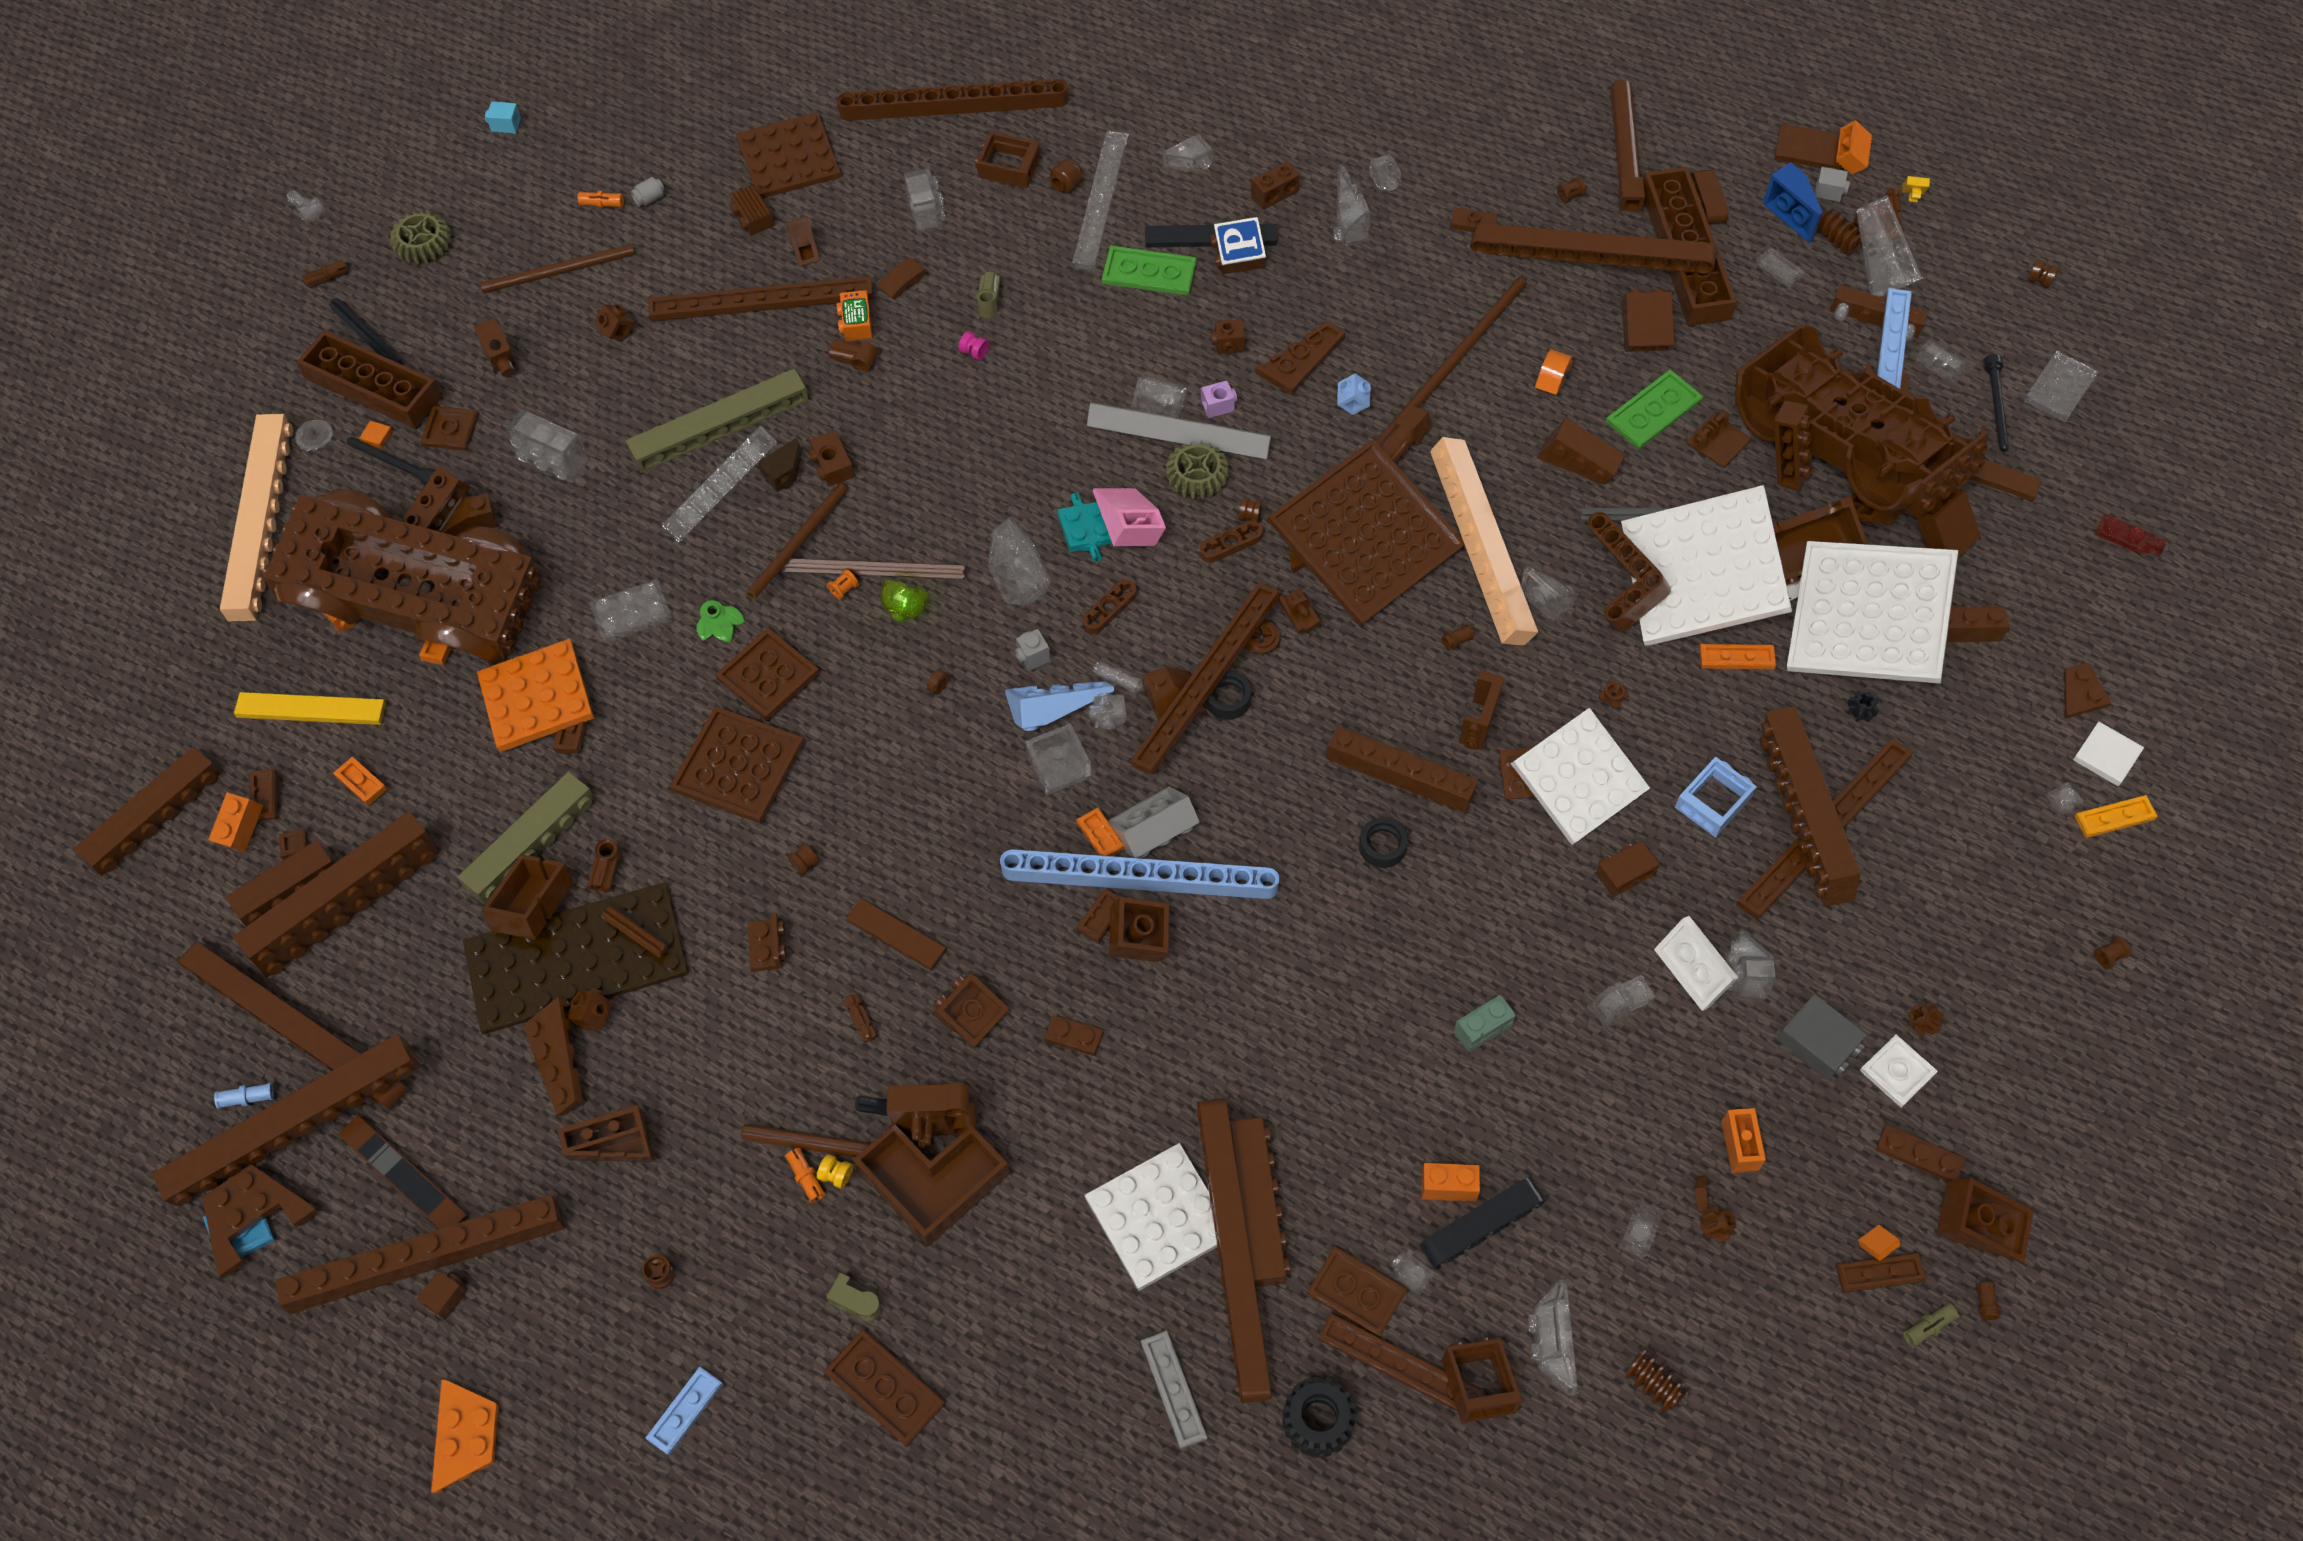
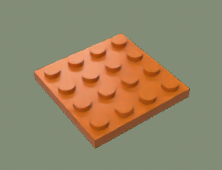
M570 639L477 671L494 740L499 752L553 734L561 729L564 730L580 722L594 719L574 646Z

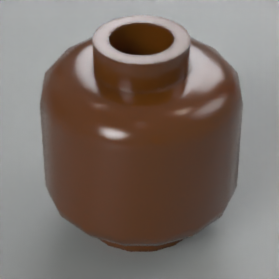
M1063 160L1050 173L1051 185L1055 190L1063 193L1073 190L1082 180L1079 165L1071 160Z

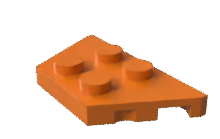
M441 1380L431 1492L434 1494L442 1492L444 1488L457 1481L470 1477L477 1470H483L494 1464L499 1405L447 1380Z

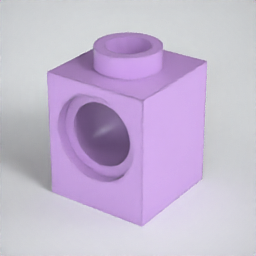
M1228 381L1201 387V402L1208 418L1234 411V402H1237V395L1235 389L1230 388Z

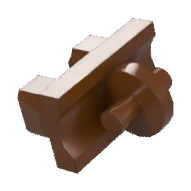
M1300 588L1289 595L1279 597L1278 602L1298 634L1303 635L1320 625V620L1311 607L1309 599L1304 596Z

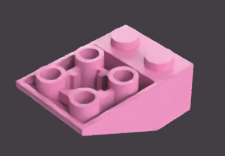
M1135 488L1093 489L1113 546H1156L1166 529L1157 507Z

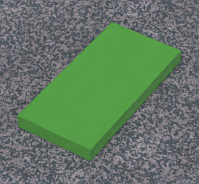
M1110 246L1102 276V284L1189 295L1197 257Z
M1668 370L1608 416L1606 423L1639 450L1703 400V396L1672 370Z

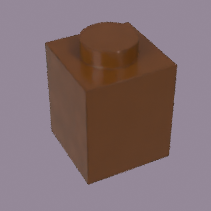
M437 1271L417 1297V1300L424 1307L446 1320L466 1294V1291L460 1286L463 1281L450 1272L445 1276Z

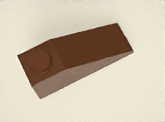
M486 493L463 499L441 532L457 536L471 527H498L495 508L489 494Z

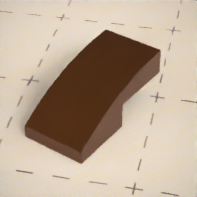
M910 257L891 270L877 286L895 300L908 285L913 287L927 270Z

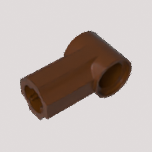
M838 339L832 341L829 352L830 359L849 363L854 369L864 370L863 372L870 370L878 354L877 348L868 342H861L859 345Z
M606 838L600 840L595 846L594 852L596 856L587 885L589 889L603 893L611 892L617 866L622 860V854L616 842ZM614 851L610 856L603 857L606 852Z

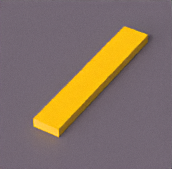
M240 692L234 715L237 718L381 725L386 702L383 699Z

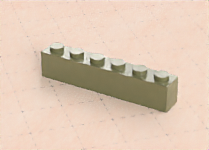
M567 772L457 877L462 886L485 905L521 854L537 857L544 847L550 846L555 841L556 836L563 829H568L573 824L574 818L591 807L594 797L590 789L571 773Z

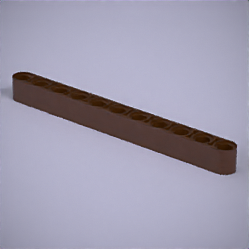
M1062 79L846 92L837 97L839 115L845 121L1057 108L1067 105L1069 101L1068 84Z
M1485 223L1475 226L1470 245L1474 252L1478 250L1491 255L1703 274L1713 271L1717 255V247L1706 242Z
M195 941L177 961L188 972L191 971L198 979L206 984L209 983L211 988L226 998L228 996L234 1004L245 1011L248 1010L249 1014L263 1024L267 1023L270 1029L283 1038L287 1037V1040L302 1051H307L306 1054L322 1065H327L326 1067L332 1071L361 1055L200 943ZM397 1080L390 1084L385 1091L377 1094L374 1093L369 1097L381 1106L385 1105V1108L390 1111L408 1089Z
M1225 1099L1198 1101L1197 1115L1239 1397L1241 1403L1270 1400V1382L1227 1103Z

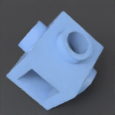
M1356 373L1338 382L1337 405L1350 414H1356L1370 406L1371 384Z

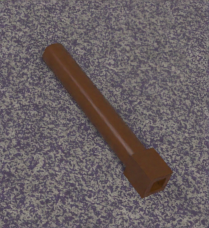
M1618 80L1611 85L1610 91L1619 178L1620 211H1642L1645 192L1643 177L1640 175L1632 85L1627 80Z
M1409 404L1394 422L1395 429L1380 447L1396 463L1411 444L1416 446L1432 428L1429 412Z

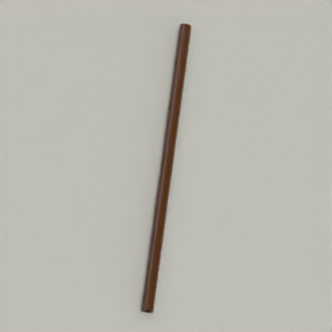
M1518 277L1381 433L1375 440L1379 446L1395 429L1394 422L1409 404L1419 408L1526 286L1525 279Z

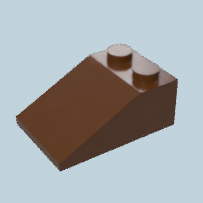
M1972 1178L1947 1181L1937 1233L1954 1242L2024 1263L2034 1210Z

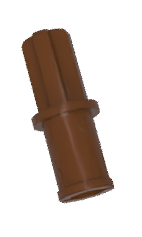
M340 260L325 267L321 265L320 269L302 275V280L306 287H311L324 281L330 282V279L348 273V269L345 268L344 261Z

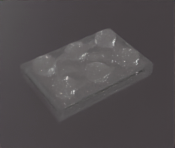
M2056 351L2026 395L2024 402L2066 422L2099 371Z
M658 579L589 602L604 644L673 621Z

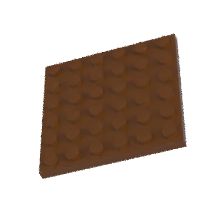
M1374 439L1280 507L1267 519L1360 627L1465 546L1463 539Z

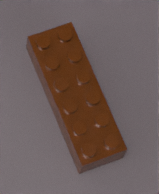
M325 330L322 331L296 362L306 380L414 429L417 428L431 411L432 407L442 397L435 379Z

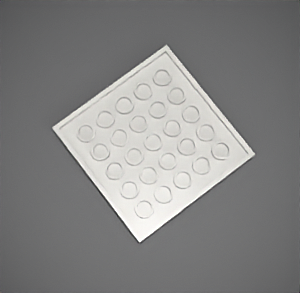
M1764 485L1621 521L1623 533L1657 567L1670 585L1669 595L1639 619L1645 646L1792 612Z
M1807 541L1787 671L1941 683L1958 550Z

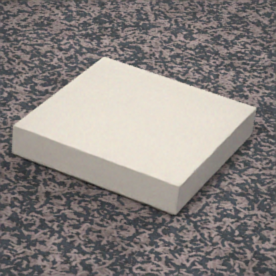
M2098 722L2073 760L2119 787L2144 747L2103 723Z
M1895 1035L1860 1069L1867 1078L1901 1108L1938 1072L1898 1035Z

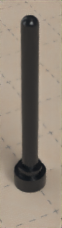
M1991 354L1983 360L1984 369L1990 374L1999 449L2002 452H2006L2009 449L2000 380L2003 358L1999 354Z
M354 437L347 438L346 442L349 446L418 477L424 486L428 483L432 473L435 472L431 468L422 470Z

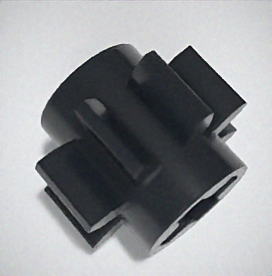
M1857 691L1855 696L1850 697L1847 705L1851 706L1847 713L1852 714L1857 722L1864 719L1869 722L1871 717L1876 716L1879 708L1876 707L1879 699H1875L1871 692L1861 693Z

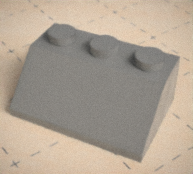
M1170 786L1108 820L1124 844L1125 852L1133 858L1147 856L1150 850L1170 843L1171 838L1191 831L1194 825L1200 823L1189 797Z

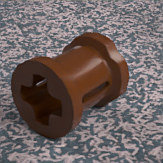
M1576 177L1572 182L1559 184L1557 186V193L1563 203H1566L1573 197L1584 196L1586 188L1583 180L1580 177Z
M2119 936L2111 939V943L2105 947H2098L2094 950L2095 959L2105 969L2112 968L2119 959L2131 956V948Z

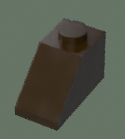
M795 438L758 462L761 475L776 492L791 487L797 479L802 455L799 441Z

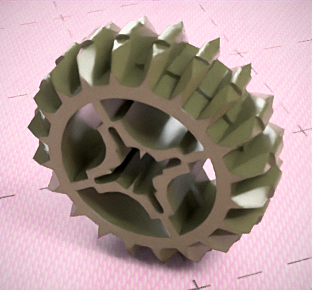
M423 210L420 214L414 211L411 216L406 214V218L398 219L399 223L394 224L393 230L390 231V243L395 254L402 261L406 260L409 264L415 261L418 266L421 261H424L426 264H428L429 259L436 261L437 255L443 257V251H449L448 245L451 244V231L447 222L439 214H433L432 211L426 213Z
M1202 440L1199 444H1194L1192 441L1190 446L1183 443L1181 449L1175 448L1174 454H1170L1169 461L1166 464V477L1169 480L1170 487H1174L1176 493L1182 492L1184 498L1188 494H1191L1193 500L1196 495H1200V498L1203 500L1205 494L1212 498L1213 491L1219 493L1221 486H1225L1229 475L1228 462L1225 460L1224 453H1220L1219 447L1212 449L1211 443L1205 446ZM1211 465L1215 468V472L1213 474L1210 472L1209 469ZM1181 466L1185 467L1184 474L1179 471Z

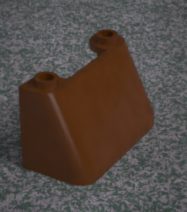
M1851 496L1790 519L1773 523L1786 585L1800 581L1799 576L1802 575L1807 541L1868 545Z

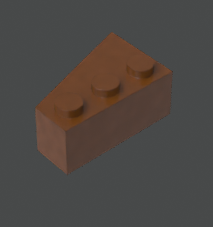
M1565 418L1548 436L1537 459L1605 485L1615 476L1625 454L1568 418Z
M638 1105L557 1129L563 1155L570 1161L655 1162L644 1114Z

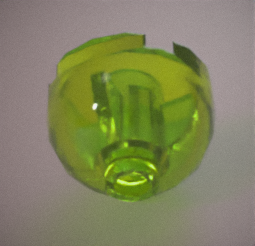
M885 580L880 598L884 610L891 614L890 618L904 622L905 618L914 619L924 612L930 594L917 587H914V589L907 587V584L902 582Z

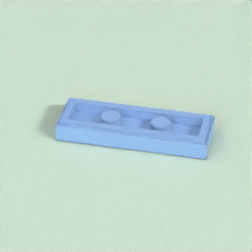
M699 1367L646 1436V1439L669 1456L723 1383Z

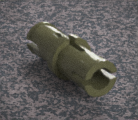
M1946 1303L1931 1315L1925 1314L1922 1316L1919 1323L1902 1333L1903 1338L1910 1347L1915 1348L1931 1335L1935 1337L1940 1334L1943 1327L1959 1318V1314L1952 1304Z

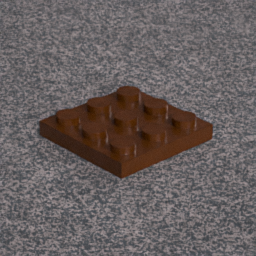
M767 628L720 669L715 676L720 683L768 721L814 680L820 672L810 661Z

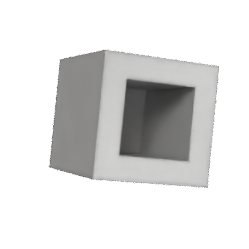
M1821 167L1816 182L1815 196L1840 202L1842 194H1847L1850 184V181H1846L1848 172Z

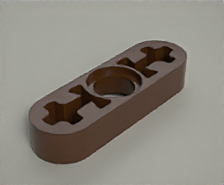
M1248 521L1203 541L1200 545L1201 559L1208 563L1216 562L1260 542L1263 536L1262 525L1256 521ZM1248 530H1251L1252 532H1256V535H1253L1252 533H1248ZM1233 538L1238 543L1234 546H1228L1225 541ZM1210 548V550H1214V553L1206 552V549Z
M1121 580L1084 614V630L1090 634L1100 633L1136 598V585L1130 580ZM1123 589L1126 591L1130 589V593L1128 594L1127 592H1125L1123 595H1121V590ZM1107 603H1113L1116 605V609L1106 611L1103 609V606ZM1098 618V624H1089V620L1095 621Z

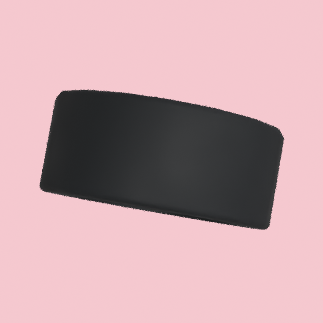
M1227 671L1206 700L1205 705L1209 712L1217 718L1223 720L1239 718L1248 711L1251 704V686L1243 675ZM1231 685L1240 689L1243 697L1236 704L1223 705L1214 699V692L1221 686Z
M1385 817L1375 818L1366 823L1361 830L1359 841L1360 854L1367 863L1374 867L1383 869L1393 867L1400 863L1406 854L1407 832L1394 819ZM1375 832H1389L1397 838L1398 848L1389 854L1377 853L1370 848L1368 843L1369 837Z

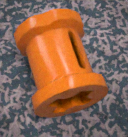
M844 569L842 575L835 581L827 583V588L831 594L839 600H842L844 594L851 588L859 586L856 577L847 569Z

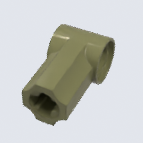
M986 272L981 276L979 291L976 294L978 313L983 318H992L998 312L997 302L1000 276L994 272Z

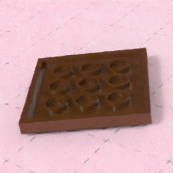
M818 112L736 133L752 184L762 198L841 178L840 170Z
M714 706L670 785L671 792L761 824L804 745V738Z

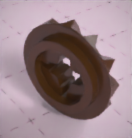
M1263 620L1244 648L1251 650L1252 654L1256 652L1264 655L1265 652H1273L1274 648L1279 645L1280 633L1278 628L1273 623ZM1258 631H1260L1262 636L1264 637L1263 643H1260L1258 639H1255L1257 638Z

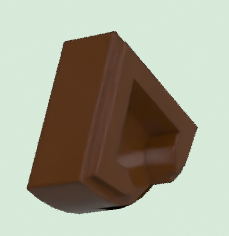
M1707 1175L1697 1176L1694 1188L1699 1213H1706V1210L1709 1209Z

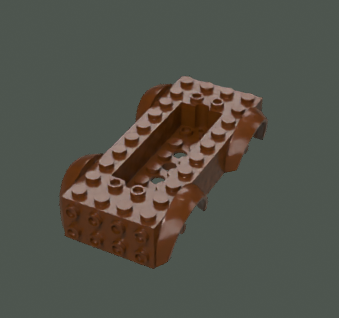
M1798 325L1793 330L1788 331L1777 342H1773L1765 351L1757 354L1746 365L1741 366L1736 373L1735 405L1738 407L1743 422L1753 434L1766 441H1775L1774 420L1784 401L1808 405V416H1811L1809 432L1812 433L1809 445L1812 453L1846 473L1851 488L1858 498L1874 509L1887 511L1904 509L1913 516L1920 518L1926 512H1930L1942 499H1947L1957 487L1963 486L1972 475L1978 474L1985 465L1984 457L1988 448L1987 440L1989 434L1985 426L1982 425L1979 436L1975 439H1967L1955 434L1948 427L1949 424L1955 421V416L1947 413L1942 419L1937 418L1932 411L1927 397H1913L1870 372L1871 365L1867 363L1863 373H1853L1840 366L1836 359L1843 355L1842 350L1836 347L1828 354L1820 343L1818 331L1814 327ZM1872 424L1876 425L1881 429L1872 428Z
M334 489L318 499L301 494L298 502H295L292 507V515L289 522L283 526L282 537L279 543L275 544L271 561L263 570V578L276 597L280 607L285 608V603L307 607L317 612L328 614L350 625L361 618L413 632L419 644H422V641L446 645L472 654L492 665L502 660L506 661L508 654L513 653L517 633H521L524 626V616L526 612L531 610L533 594L539 590L541 585V578L532 557L529 556L520 543L504 532L489 527L476 526L464 530L457 536L394 520L386 509L374 499L360 492L348 489ZM380 569H387L389 571V576L384 580L375 578L376 572ZM404 578L412 579L411 584L408 586H400V581ZM427 581L435 584L434 590L429 593L421 590L422 584Z

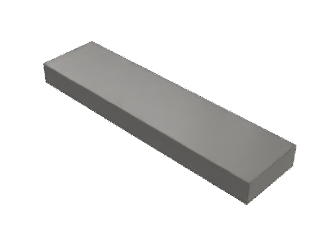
M1165 1331L1141 1340V1345L1180 1450L1207 1440L1205 1430L1168 1332Z

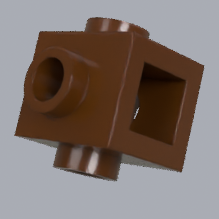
M603 304L594 321L601 334L609 339L625 340L635 323L626 313L625 308L618 304Z
M1242 319L1215 322V331H1211V343L1216 345L1217 354L1244 351L1245 335Z
M590 988L589 991L578 990L571 1001V1007L566 1019H569L571 1023L584 1030L601 1031L604 1022L609 1016L613 1002L604 998L605 994L600 990Z

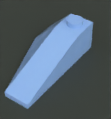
M1104 681L1073 684V689H1069V686L1057 684L1052 685L1050 690L1047 691L1045 689H1037V686L1006 689L1005 692L1015 724L1023 728V730L1032 731L1038 729V726L1047 725L1113 692L1114 686Z

